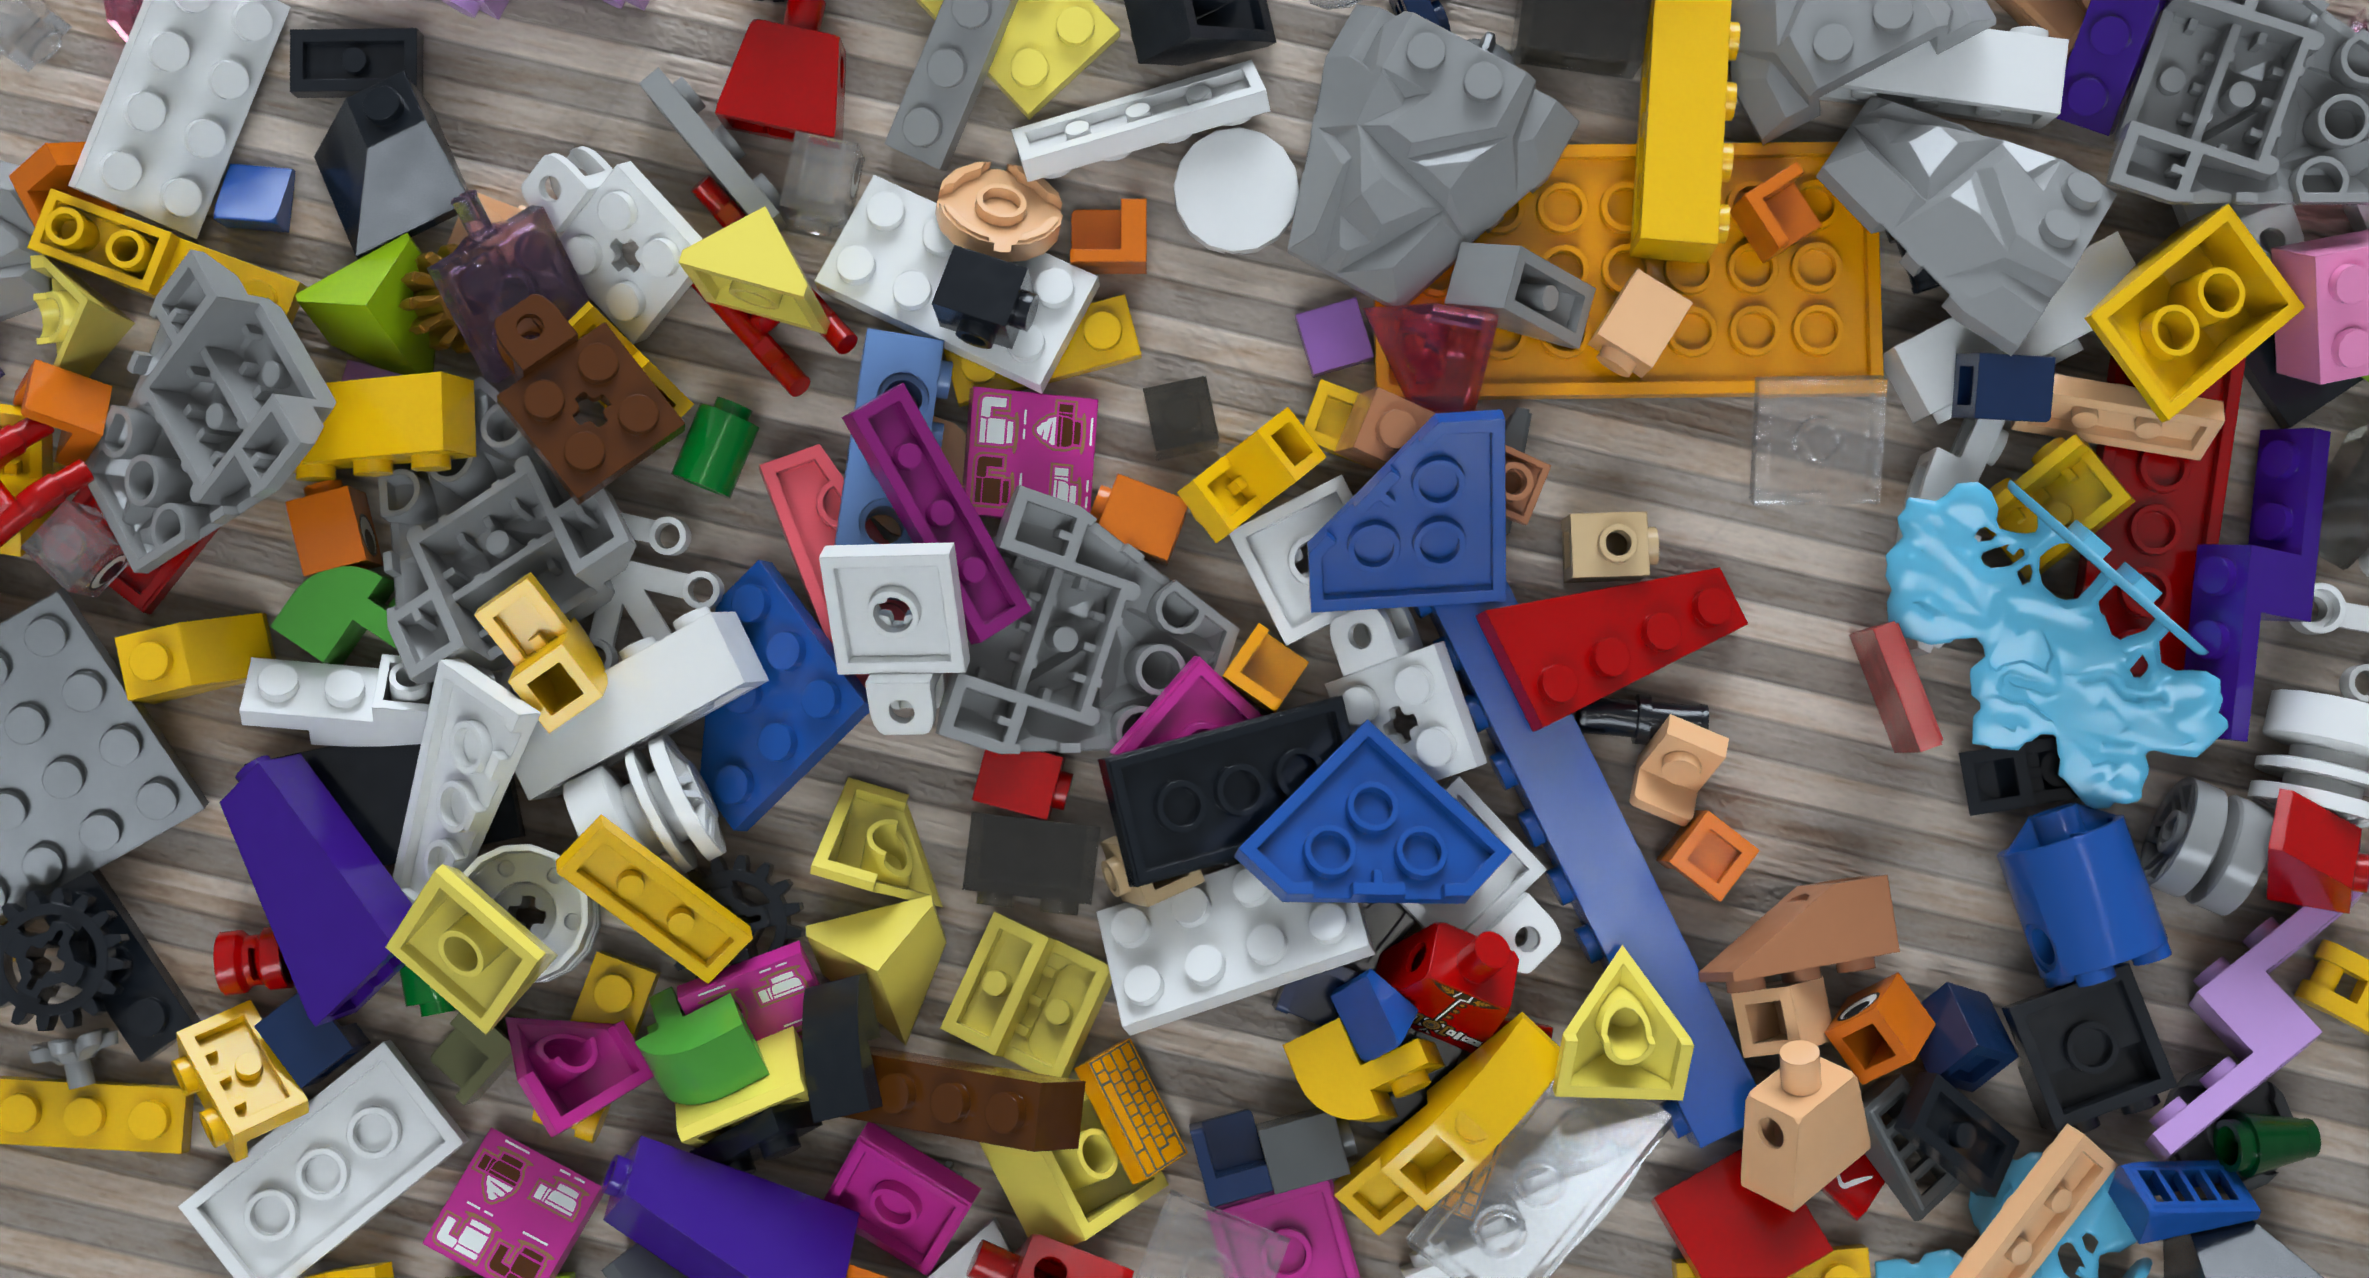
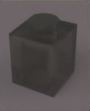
M1206 376L1143 388V401L1156 461L1218 449L1219 435Z

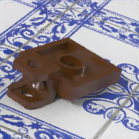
M531 294L495 319L498 353L505 366L517 380L513 385L496 395L497 403L577 505L586 501L685 431V422L605 322L578 340V333L551 301L539 294ZM528 335L538 336L537 338H534V339H526V338H524V337H526V336H528ZM585 399H589L592 402L599 400L607 405L603 411L606 423L598 428L591 421L584 422L581 425L578 424L574 419L580 412L578 403Z

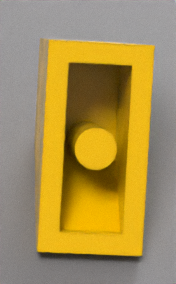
M263 612L178 622L114 637L127 699L134 702L158 704L246 683L251 657L276 659L267 614Z

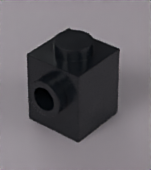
M954 245L933 298L932 306L939 326L956 331V336L967 344L982 349H991L993 344L1012 349L1019 330L1027 332L1032 326L1038 308L1039 295L1034 293L1027 267Z

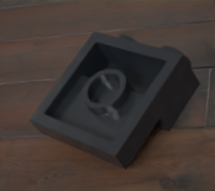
M2129 963L2114 965L2117 976L2108 981L2087 987H2078L2076 981L2001 1007L2024 1064L2019 1066L2018 1069L2041 1128L2058 1132L2068 1123L2080 1132L2086 1133L2101 1125L2098 1116L2121 1108L2124 1115L2150 1109L2161 1102L2158 1096L2159 1093L2178 1086Z

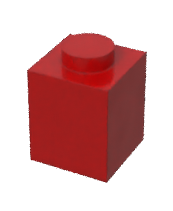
M985 750L972 800L1049 820L1052 808L1064 811L1074 774L1062 771L1065 758L1045 752L998 754Z

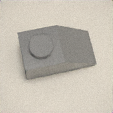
M1461 242L1444 304L1482 324L1567 348L1579 349L1596 288L1522 246Z

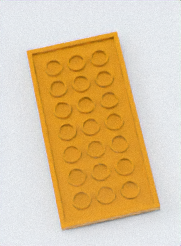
M1761 142L1732 143L1734 146L1733 168L1729 182H1722L1721 204L1729 205L1731 210L1744 194L1798 161L1804 173L1796 180L1795 185L1822 226L1764 264L1731 214L1727 241L1725 244L1718 243L1707 263L1630 257L1637 144H1568L1548 180L1533 194L1528 192L1504 214L1503 221L1489 233L1485 231L1473 243L1522 246L1596 288L1580 348H1567L1485 325L1444 304L1451 274L1455 266L1454 263L1400 313L1373 299L1375 388H1382L1408 401L1879 395L1884 392L1880 232L1871 234L1816 178V175L1839 142H1768L1764 145ZM1637 269L1642 270L1693 302L1653 368L1642 378L1633 372L1630 377H1623L1609 370L1597 360L1596 357L1599 351L1588 345L1624 285Z

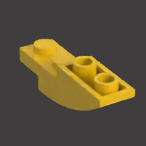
M52 188L49 191L27 246L32 251L152 298H156V295L190 250L205 252L237 275L248 295L269 298L279 305L291 325L300 307L295 294L307 288L306 285L299 281L182 239L172 232Z
M1521 1012L1427 1090V1105L1349 1169L1351 1174L1341 1176L1335 1180L1334 1196L1378 1236L1417 1205L1427 1212L1493 1151L1544 1093L1555 1078L1560 1047L1527 1015Z

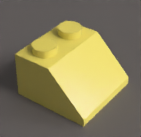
M1086 1091L1084 1092L1078 1149L1032 1152L979 1142L1028 1238L1031 1234H1041L1069 1246L1081 1243L1169 1185L1162 1170L1149 1179L1132 1185Z

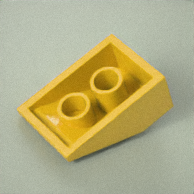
M2228 203L2186 222L2143 257L2084 319L2159 420L2164 423L2172 419L2302 311L2305 306Z

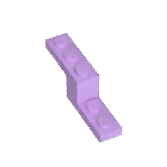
M2353 891L2351 908L2364 893ZM2295 905L2298 911L2281 925L2273 917H2270L2252 931L2242 941L2250 950L2234 963L2230 964L2222 956L2193 980L2200 990L2188 1005L2233 1052L2241 1063L2237 1065L2230 1056H2227L2199 1080L2207 1089L2188 1105L2178 1096L2149 1120L2157 1130L2152 1133L2144 1144L2159 1161H2167L2311 1045L2322 1033L2321 1029L2268 974L2344 913Z

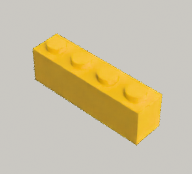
M1651 0L1644 16L1630 257L1707 263L1718 243L1725 244L1727 241L1730 227V206L1721 204L1722 182H1729L1731 177L1734 146L1732 143H1724L1725 121L1733 120L1737 102V84L1727 82L1728 61H1735L1737 58L1741 32L1740 23L1731 22L1732 0Z
M440 371L327 382L326 384L337 403L323 423L324 428L315 445L293 473H296V480L322 482L336 480V470L353 468V475L363 477L393 475L394 464L411 463V470L437 472L451 470V459L476 457L474 380Z

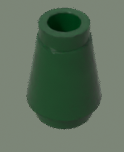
M2234 1112L2228 1119L2220 1120L2216 1124L2213 1144L2216 1157L2226 1171L2237 1172L2243 1177H2251L2306 1158L2316 1157L2321 1149V1136L2317 1125L2309 1118L2298 1119Z

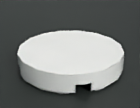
M1241 127L1216 130L1195 142L1180 161L1174 182L1177 215L1188 234L1207 249L1223 254L1225 252L1231 254L1241 253V255L1257 253L1276 242L1293 220L1299 194L1296 168L1284 148L1264 133Z

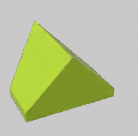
M408 233L295 294L299 305L332 346L376 367L394 373L409 375L433 372L435 349L429 348V332L419 335L410 332L409 329L418 316L415 310L406 311L399 307L403 299L413 297L414 294L401 279L406 273L419 272L415 259L422 254Z

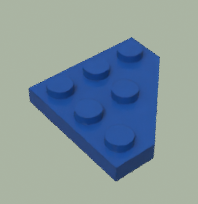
M1502 409L1435 413L1307 542L1311 613L1506 601L1505 417Z
M758 560L723 595L721 602L715 608V612H736L769 679L768 682L705 715L700 775L705 781L716 807L733 831H748L869 713L866 688L855 674L838 675L832 642L774 564L763 560Z
M1367 719L1238 848L1234 858L1282 902L1465 904L1506 861L1513 851Z

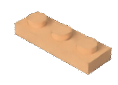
M2055 373L2050 420L2048 422L2011 421V430L2063 437L2064 439H2069L2076 434L2089 443L2200 461L2225 422L2223 401L2197 397L2172 419L2162 423L2136 387Z
M2067 1123L2055 1140L2044 1150L2041 1158L2019 1187L2004 1202L2002 1209L1976 1243L1965 1253L1962 1261L1949 1278H2032L2118 1164L2084 1133Z

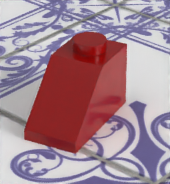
M2279 788L2268 846L2267 900L2350 914L2353 891L2367 893L2369 885V854L2360 853L2362 829L2295 791Z

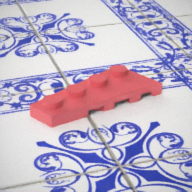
M817 444L759 465V471L818 625L832 642L819 556L825 545H834L844 478L822 446ZM868 519L865 523L868 536L879 544H890L888 540L883 538L871 519ZM888 599L887 602L879 604L881 609L891 610L894 620L899 621L904 620L907 610H910L906 603ZM855 674L865 687L869 674Z

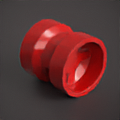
M264 927L260 934L249 935L244 930L219 932L215 939L213 962L217 984L225 996L249 993L253 986L265 985L269 990L287 989L295 986L271 927Z

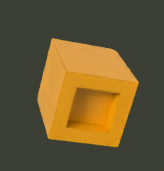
M1258 623L1222 675V678L1237 692L1270 714L1276 713L1289 691L1309 664V661L1269 635V629Z

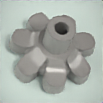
M100 1028L84 1033L73 1040L55 1039L37 1043L31 1046L32 1050L28 1051V1054L33 1064L53 1062L56 1065H64L69 1090L96 1083L91 1058L95 1057L101 1049L118 1044V1030L109 1031V1028Z

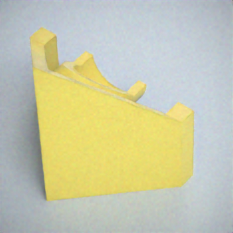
M45 255L30 256L31 269L51 278L52 291L33 294V300L39 306L43 323L42 334L40 338H36L37 345L56 343L57 357L53 365L89 378L135 322L68 267Z
M848 777L812 862L810 874L871 892L907 900L931 895L935 906L943 907L907 804L909 794Z
M932 896L916 898L805 926L808 941L822 974L830 981H835L866 973L877 1021L906 1045L946 945L945 933Z
M1623 945L1563 1032L1553 1083L1555 1097L1683 1101L1694 1049L1693 1041Z

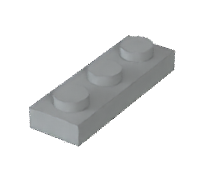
M943 0L888 133L885 145L934 168L947 171L1018 0Z
M658 67L639 83L652 103L746 215L766 206L780 232L788 227L777 210L786 203L783 197L763 173H760L753 180L738 163L746 155L722 124L712 132L700 118L698 113L706 106L682 76L672 84Z

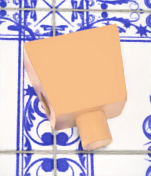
M1805 1040L1790 1041L1780 1048V1068L1749 1092L1745 1100L1741 1186L1792 1212H1795L1871 1149L1858 1078L1852 1071L1820 1057L1819 1048L1814 1043Z

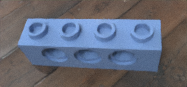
M867 328L854 410L889 389L904 383L910 395L916 400L920 413L941 448L944 423L933 422L936 398H948L953 368L952 361L941 360L944 340ZM850 434L834 545L879 544L868 536L865 529L867 520L875 515L890 516L898 523L901 536L890 544L913 543ZM891 597L888 598V599H890V600L901 601L900 599H897V598H891Z

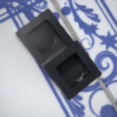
M2056 737L2027 742L2018 751L1992 749L1989 747L1958 753L1970 816L2079 798L2066 781L2058 775L2060 758L2057 753Z
M866 973L808 987L804 990L802 1015L803 1057L808 1097L814 1123L883 1106L868 1043L869 1040L881 1038Z

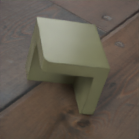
M459 1012L450 1022L455 1029L431 1055V1062L461 1088L455 1095V1098L464 1106L479 1100L513 1062L506 1020L504 1018L485 1035Z

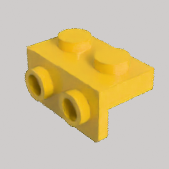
M2076 434L2067 440L2063 437L2055 438L2044 445L2031 459L2034 466L2017 480L2013 481L2066 528L2075 520H2078L2093 533H2096L2136 502L2090 445ZM2006 478L1989 489L1999 508L1997 522L2000 529L2015 533L2036 532L2038 528L2037 515L2010 493L2007 485L2011 478ZM1984 527V529L1987 530L1992 537L1996 535L1994 532ZM2069 543L2058 544L2050 548L2040 557V575L2075 548ZM2008 545L2001 547L2013 563L2025 555L2024 549H2019L2012 555L2006 550ZM2026 565L2019 571L2030 581L2032 568L2030 565Z

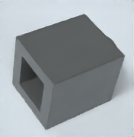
M1316 1107L1256 1124L1275 1195L1351 1174L1346 1157L1358 1153L1349 1120L1335 1119L1334 1116Z

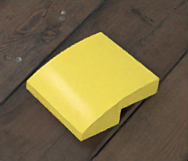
M994 911L940 1029L994 1056L1004 1057L1034 1073L1069 1078L1111 987L1112 980L1108 963Z

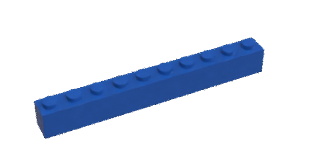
M1507 580L1506 601L1413 607L1419 618L1427 615L1430 616L1440 638L1432 641V644L1445 642L1455 673L1458 672L1468 693L1464 698L1476 732L1479 733L1486 729L1495 747L1496 753L1489 756L1493 771L1505 791L1512 787L1515 788L1525 808L1524 811L1517 813L1522 830L1533 848L1543 845L1554 867L1545 871L1547 880L1562 906L1571 902L1582 926L1574 929V934L1590 964L1600 961L1605 971L1623 945L1693 1041L1694 1049L1683 1101L1666 1100L1659 1104L1672 1133L1677 1139L1686 1135L1689 1142L1699 1148H1703L1743 1128L1745 1100L1749 1092L1756 1087V1083L1706 982H1699L1698 972L1700 970L1573 714L1533 732L1475 615L1485 610L1518 604Z

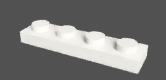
M1251 59L1018 127L1011 131L1027 182L1041 178H1059L1069 173L1072 169L1102 160H1120L1127 157L1133 151L1160 143H1178L1188 139L1194 133L1221 125H1240L1250 120L1252 116L1269 112L1270 106L1266 88Z

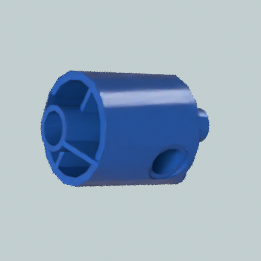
M2077 802L2050 808L2027 817L2025 824L2011 845L1997 854L2040 978L2044 980L2046 988L2062 986L2076 981L2078 987L2092 986L2116 977L2114 965L2132 959L2134 966H2140L2160 961L2172 955L2164 925L2124 815H2115L2078 804Z

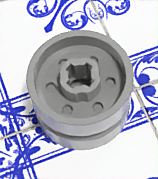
M2188 776L2181 779L2168 792L2160 804L2142 846L2140 862L2149 887L2174 897L2185 895L2186 900L2193 905L2221 916L2229 915L2248 897L2265 866L2274 820L2271 810L2238 795L2227 797L2223 789L2194 777Z

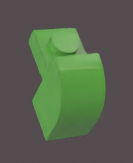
M341 566L318 572L304 581L295 590L270 627L321 662L327 664L343 665L367 630L397 649L388 630L386 611L387 608L396 606L395 597L389 605L385 604L395 590L394 579L371 570L353 566Z
M672 986L649 997L656 1022L647 1026L649 1034L635 1041L664 1095L669 1100L683 1105L704 1104L724 1098L770 1075L758 1043L731 993L688 1015H685Z

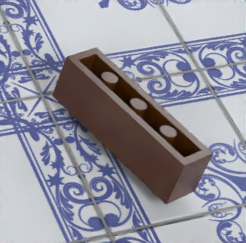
M869 1046L883 1106L842 1116L1032 1152L1078 1149L1086 1081Z

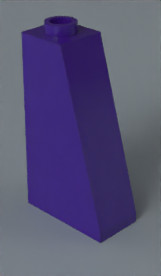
M301 753L271 759L268 755L258 757L245 765L237 773L235 778L238 784L219 803L306 1014L313 1025L317 1027L332 1020L356 1013L405 966L403 962L385 947L411 908L412 903Z
M642 1135L624 1157L618 1154L613 1157L602 1184V1193L610 1195L603 1220L688 1278H846L859 1212Z

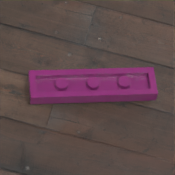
M902 383L889 389L843 416L844 423L912 542H954L967 638L971 645L982 643L1032 611L905 384Z

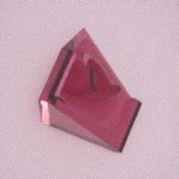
M1437 303L1363 308L1406 400L1435 413L1476 410L1498 323L1497 314Z

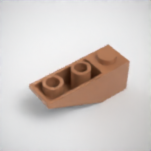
M1379 387L1359 393L1334 452L1375 471H1379L1435 412ZM1505 445L1506 519L1522 525H1528L1551 465Z
M1888 875L1847 877L1795 887L1698 972L1699 982H1725L1727 993H1742L1767 988L1766 976L1781 974L1782 983H1795L1822 978L1820 967L1836 964L1837 973L1857 972L1876 968L1875 956L1900 952Z

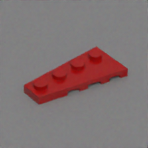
M1720 567L1485 610L1475 615L1533 732L1748 625Z

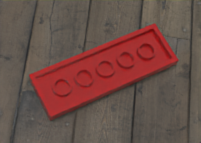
M2110 355L2107 382L2135 387L2113 356ZM2246 357L2198 396L2199 398L2223 401L2225 415L2223 426L2200 461L2097 444L2096 454L2136 501L2094 533L2112 549L2103 560L2115 570L2126 562L2159 589L2163 594L2154 604L2187 633L2197 544L2219 545ZM2081 554L2074 599L2078 598L2101 572ZM2117 585L2113 586L2099 601L2100 612L2105 615L2111 634L2120 640L2147 630L2155 619ZM2169 631L2159 641L2161 663L2175 671L2184 670L2187 646ZM2143 655L2130 669L2133 677H2141L2147 670L2148 663Z

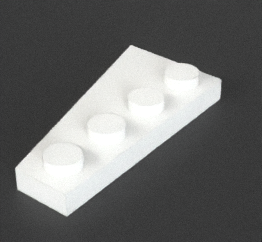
M461 658L439 660L392 877L412 905L433 872L442 864L457 868L463 873L476 859L541 712Z

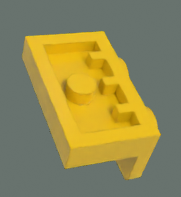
M251 999L176 1032L179 1058L171 1061L173 1073L183 1093L186 1096L196 1093L205 1110L199 1112V1117L209 1141L214 1148L225 1144L235 1163L248 1157L247 1141L309 1113V1102L303 1090L254 1026L262 1018Z

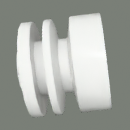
M2272 690L2262 731L2265 736L2290 746L2289 754L2256 756V769L2283 779L2282 782L2251 780L2247 798L2275 810L2279 788L2292 790L2359 828L2369 829V802L2362 800L2363 796L2369 797V703L2302 690Z
M666 733L648 741L649 753L654 767L638 748L624 753L626 770L630 783L624 785L621 779L606 764L600 765L563 784L564 800L578 837L602 814L660 859V853L666 851L672 861L685 873L698 867L692 842L708 861L727 852L725 840L718 822V810L705 781L695 765L682 754L676 743Z
M532 844L503 845L477 857L463 873L514 918H516L518 908H528L531 898H536L535 907L545 911L546 918L543 924H533L530 932L558 956L534 983L550 982L573 971L591 952L601 927L600 904L557 874L556 860L561 855Z

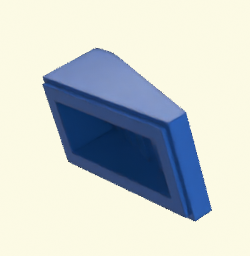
M2218 1160L2146 1161L2119 1165L2108 1191L2139 1245L2257 1220L2261 1214L2260 1208L2238 1174L2226 1171ZM2215 1183H2220L2230 1200H2223L2214 1186ZM2200 1187L2208 1200L2202 1201L2194 1188ZM2180 1191L2185 1201H2179L2174 1192ZM2160 1195L2164 1202H2157L2154 1196Z

